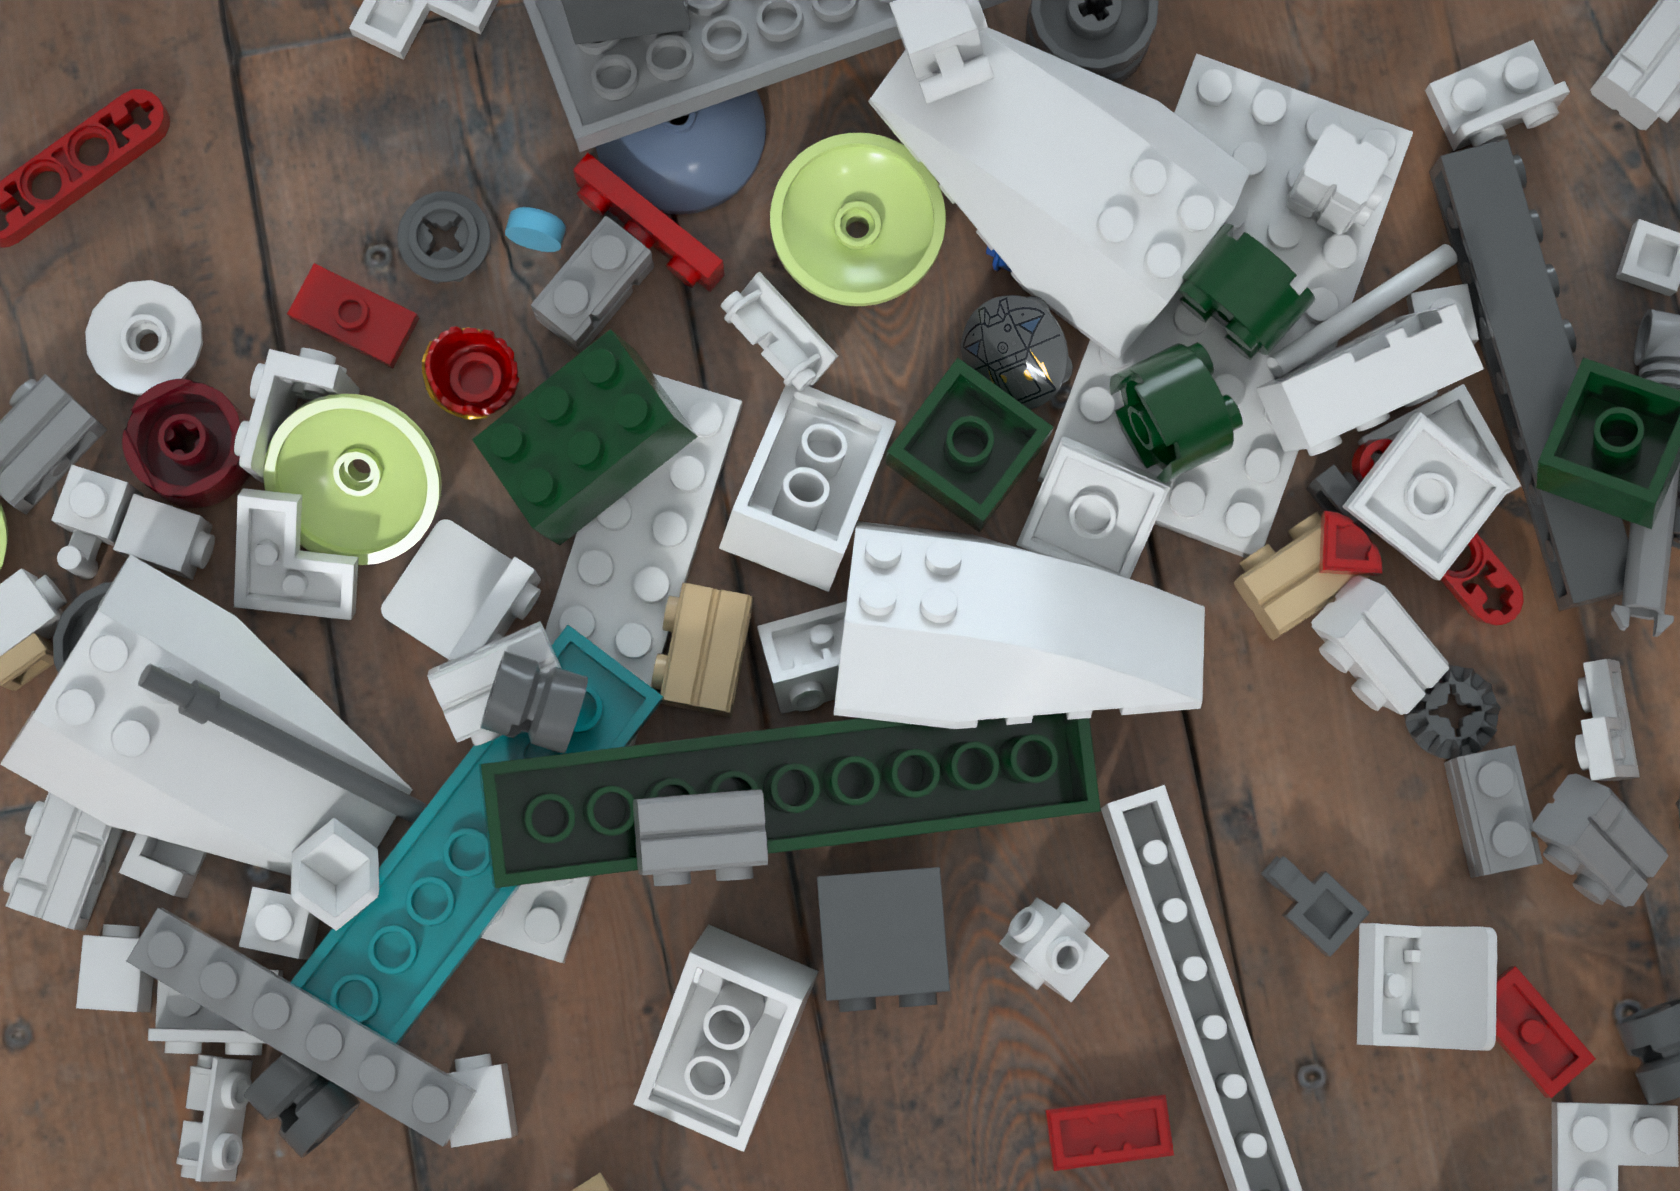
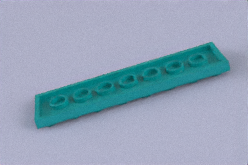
M567 625L552 644V648L562 669L587 676L588 683L572 737L564 754L628 746L661 704L664 697L570 625ZM521 731L514 738L501 735L484 744L473 746L379 867L378 897L337 931L332 928L292 979L291 983L399 1045L521 886L494 888L492 885L479 764L563 753L531 744L528 732Z

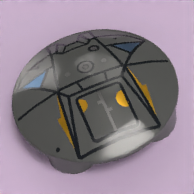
M999 296L979 306L967 321L961 342L963 362L1028 409L1037 408L1048 402L1072 375L1073 366L1068 355L1064 333L1057 320L1050 313L1049 306L1040 297Z

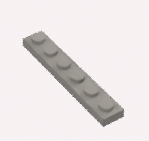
M157 908L126 962L442 1147L447 1145L477 1093L475 1089L164 908Z

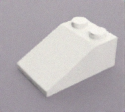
M785 385L733 506L719 549L829 592L896 421L809 386L799 391L794 385L790 387Z
M708 925L688 955L634 1105L744 1152L799 1024L819 971Z

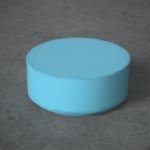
M520 207L512 210L505 229V235L514 243L541 252L559 251L566 232V226L560 218L549 212L530 207Z

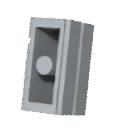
M605 216L533 301L531 307L536 319L580 354L590 345L633 293L632 286L640 285L652 271L654 262L651 251L612 219Z
M46 374L38 382L35 379H30L22 384L9 401L13 408L0 420V495L14 508L26 515L68 472L71 464L74 465L108 430Z
M1516 746L1464 755L1444 762L1470 877L1474 878L1542 864L1543 860L1538 839L1531 835V832L1534 830L1532 827L1534 822Z
M1576 773L1567 775L1553 795L1554 803H1548L1532 824L1533 831L1548 846L1543 852V856L1560 870L1570 875L1575 873L1577 878L1572 885L1591 901L1603 905L1609 899L1625 908L1633 906L1648 886L1646 879L1654 877L1668 858L1667 849L1610 788Z
M762 790L633 799L638 873L640 875H653L654 886L690 884L691 871L714 869L716 881L754 878L753 866L768 865Z

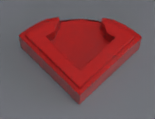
M1324 511L1321 514L1319 573L1380 576L1382 574L1381 556L1378 548L1373 544L1369 536L1353 520L1345 515L1331 511Z

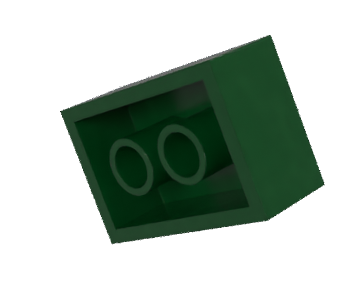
M610 329L472 440L531 527L560 546L698 436L637 351Z

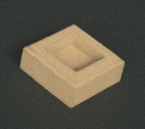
M34 632L0 656V686L17 691L54 664L53 644L50 639Z

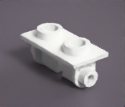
M761 272L756 273L741 293L738 291L733 292L720 306L727 313L724 319L728 324L733 323L752 345L758 343L764 349L761 353L762 356L784 378L783 383L787 387L794 385L799 391L804 390L807 386L813 387L838 357L835 351Z
M199 1054L197 1066H190L191 1074L186 1108L204 1111L203 1122L183 1121L179 1155L176 1164L182 1165L181 1177L193 1178L199 1182L236 1180L237 1166L243 1154L241 1138L246 1105L249 1102L244 1097V1093L252 1084L250 1076L253 1060L226 1059L219 1056Z

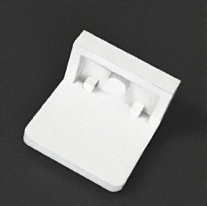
M301 348L299 356L269 349L266 363H259L256 366L250 386V396L255 399L250 421L244 420L239 426L234 452L235 455L240 456V467L258 481L264 483L263 470L269 443L280 425L294 412L298 398L312 401L334 394H359L360 388L346 374L347 369L335 364V356L310 348Z
M443 519L434 526L382 604L381 612L389 622L448 660H452L503 638L516 617L521 620L524 619L541 593V590L537 588L541 578L535 569L516 557L513 560L453 521Z
M1359 923L1357 1045L1491 1050L1496 1041L1498 958L1497 934L1495 930L1491 927L1408 926Z

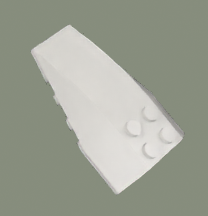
M989 27L978 32L984 54L963 61V63L965 64L987 55L995 78L928 104L925 101L918 81L939 74L940 70L916 79L905 50L869 99L870 105L918 163L922 162L940 183L938 187L951 203H956L978 229L976 233L991 251L994 249L1012 270L1010 274L1023 290L1031 296L1040 297L1047 303L1050 310L1116 359L1120 358L1169 303L1183 283L1184 279L1182 276L1210 243L1232 213L1250 170L1159 101Z
M857 521L834 715L949 729L976 728L978 720L1005 718L1006 725L1032 723L1034 715L1066 713L1067 719L1071 720L1091 718L1092 711L1119 708L1121 715L1201 709L1203 701L1205 607L1150 585L1100 569L1037 554L973 534Z
M131 554L99 603L98 610L36 710L32 711L0 765L109 826L290 876L292 852L333 818L340 821L376 848L379 846L397 815L210 721L200 724L178 712V705L138 686L141 673L151 663L190 684L198 680L220 692V699L408 795L412 791V788L305 685L241 620Z

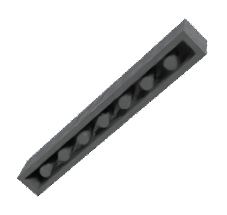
M1508 139L1442 155L1431 168L1429 174L1450 245L1457 255L1456 265L1462 284L1468 283L1479 343L1558 610L1563 611L1623 595L1629 542L1622 521L1624 519L1536 488L1538 460L1577 373V367L1572 354L1576 351V337L1568 319L1562 320L1556 301L1560 294L1557 273L1551 264H1545L1539 244L1543 241L1542 223L1535 209L1529 210L1523 191L1527 185L1523 161L1518 154H1512Z

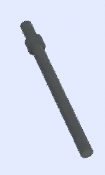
M151 663L145 667L140 675L138 686L178 705V712L200 724L210 721L412 824L428 805L220 699V692L198 680L190 684Z

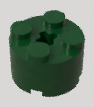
M1225 223L1182 276L1184 281L1179 292L1183 296L1179 301L1194 316L1205 323L1212 316L1226 330L1227 334L1224 339L1242 356L1251 360L1257 352L1268 355L1313 304L1315 296L1308 287L1299 295L1290 285L1297 275L1279 257L1246 232L1238 240H1235L1233 238L1234 225Z
M1198 342L1188 347L1180 343L1174 344L1114 374L1110 379L1111 395L1121 390L1124 406L1115 410V413L1129 445L1146 469L1157 464L1163 470L1156 477L1162 482H1168L1229 451L1234 442L1233 431L1243 425L1242 416L1237 404L1229 395L1225 394L1222 396L1212 377L1214 373L1212 360L1206 349Z

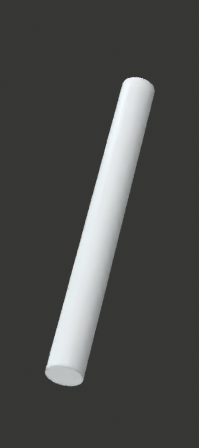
M1448 244L1441 245L1268 357L1267 365L1270 371L1278 378L1283 377L1456 264L1457 255Z

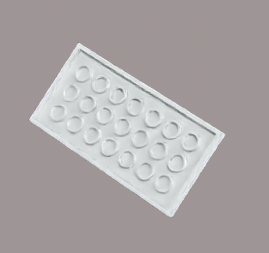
M1196 53L1174 113L1250 170L1237 204L1225 223L1234 225L1233 238L1235 240H1238L1246 232L1279 257L1297 275L1290 283L1291 287L1299 295L1308 287L1315 296V301L1268 355L1257 352L1251 360L1242 356L1224 339L1227 334L1226 330L1212 316L1205 323L1183 306L1179 301L1183 296L1179 292L1180 287L1169 303L1120 358L1116 359L1090 339L1037 481L1043 483L1062 436L1158 476L1163 470L1157 464L1146 469L1132 450L1120 427L1115 410L1123 407L1124 402L1121 390L1111 395L1110 379L1114 374L1174 344L1180 343L1188 347L1198 342L1206 349L1214 367L1212 377L1222 396L1225 394L1229 395L1237 404L1242 416L1243 425L1233 431L1234 442L1229 451L1170 480L1172 482L1154 524L1247 558L1264 547L1299 451H1283L1256 390L1257 387L1277 378L1270 371L1267 365V358L1352 304L1413 132ZM1331 124L1357 136V144L1366 141L1387 152L1389 163L1383 174L1392 179L1376 210L1372 212L1365 226L1353 222L1348 231L1340 236L1317 224L1316 216L1308 219L1287 208L1285 200L1323 130ZM1336 341L1326 349L1322 350L1321 352H1319L1303 364L1335 349L1338 341Z

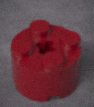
M172 379L151 387L136 400L131 409L132 414L128 420L126 430L124 429L122 447L124 456L135 476L163 499L184 508L208 507L229 498L251 476V474L240 467V456L235 455L234 452L239 426L242 421H247V419L219 390L192 380ZM193 434L198 438L194 442L195 449L186 454L183 451L187 448L184 438Z

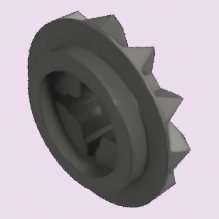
M440 191L419 198L406 210L398 227L397 241L403 260L415 275L428 279L435 284L450 281L461 282L464 277L471 274L474 270L481 269L482 262L491 248L490 228L485 214L474 201L455 192ZM430 224L435 229L438 227L445 232L452 226H457L458 229L454 237L462 252L459 253L455 249L452 251L445 246L438 252H433L432 249L436 241L427 225Z
M1448 664L1449 670L1432 688H1426V695L1408 714H1404L1405 723L1411 737L1423 750L1431 755L1443 759H1453L1477 753L1484 748L1497 732L1498 714L1501 706L1496 701L1492 691V684L1475 673L1473 668ZM1450 687L1458 705H1467V708H1475V712H1471L1459 719V728L1456 729L1457 737H1455V730L1451 727L1449 718L1429 715V711H1434L1438 707L1447 704Z

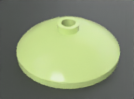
M845 133L828 137L801 152L789 164L778 181L770 211V227L775 250L792 278L807 291L821 299L847 306H869L890 301L918 284L931 269L938 257L946 225V210L941 189L938 187L937 180L922 162L918 163L908 149L895 140L871 133ZM853 222H862L869 231L861 238H854L848 234L846 229Z
M334 394L317 398L302 405L280 425L273 435L265 455L263 470L265 491L302 495L300 545L310 552L359 557L358 565L376 564L390 560L406 552L422 538L433 521L439 506L442 487L441 471L430 441L419 426L405 413L373 397L359 394ZM362 459L366 461L370 466L371 472H359L354 467L353 460Z

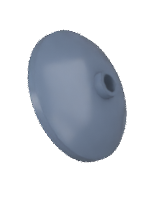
M757 90L689 113L687 122L682 125H673L667 121L596 146L600 163L663 213L692 214L719 206L732 198L747 184L757 169L763 154L766 138V121Z

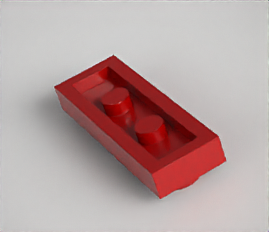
M587 153L573 169L577 186L580 187V190L577 192L578 197L601 216L610 211L625 224L622 228L646 246V248L650 250L653 246L670 260L666 267L681 282L691 288L698 282L711 292L724 277L725 272L722 259L591 154Z

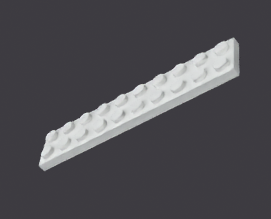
M656 374L653 375L698 437L577 532L545 629L552 645L565 627L570 625L650 687L656 656L658 653L664 654L670 635L669 631L663 630L667 600L669 595L680 597L682 583L687 582L743 406L741 400ZM637 735L628 746H634ZM592 876L521 885L481 938L565 964Z

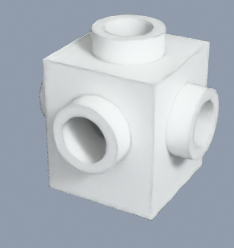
M1036 898L1029 907L1022 909L1016 914L1009 925L1008 933L999 943L1016 958L1009 968L1035 990H1038L1044 983L1070 1002L1075 999L1109 957L1103 949L1085 934V931L1090 927V923L1064 902L1055 909L1039 898Z

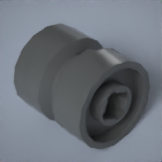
M504 651L487 700L480 728L514 738L521 731L528 732L531 744L564 754L580 713L588 677L558 667H554L547 674L540 672L538 661Z
M1679 998L1636 1012L1615 1023L1627 1054L1639 1058L1641 1062L1635 1074L1647 1104H1657L1680 1098Z
M285 1054L273 1062L244 1093V1097L266 1120L277 1118L281 1122L278 1134L301 1158L308 1155L351 1116L361 1103L352 1093L330 1080H326L323 1076Z

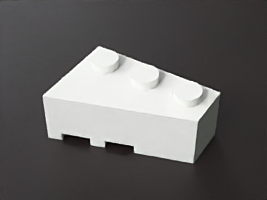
M1454 303L1399 316L1293 369L1283 377H1277L1257 387L1256 390L1283 451L1307 449L1309 456H1314L1341 444L1340 434L1354 428L1360 432L1377 426L1390 418L1389 412L1402 406L1410 407L1426 401L1438 394L1437 390L1479 372L1484 368L1457 305Z

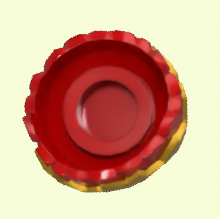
M457 326L450 327L449 330H445L433 341L429 342L422 359L423 379L430 398L446 412L463 419L487 418L489 415L501 410L515 395L520 379L513 350L507 346V342L504 339L496 338L495 333L491 330L483 329L480 332V329L466 327L461 329Z

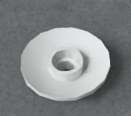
M153 280L128 282L108 292L92 310L85 331L87 355L96 373L115 389L134 395H142L151 387L164 381L185 379L196 366L203 346L202 322L192 302L173 286ZM146 334H157L159 342L156 348L147 352L140 349L141 339Z

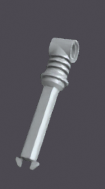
M1648 309L1641 320L1634 348V362L1640 369L1638 376L1680 390V315ZM1680 463L1652 529L1632 522L1630 524L1622 606L1615 604L1611 608V615L1620 630L1625 631L1629 627L1630 616L1654 620L1652 636L1658 637L1674 622V616L1665 614Z

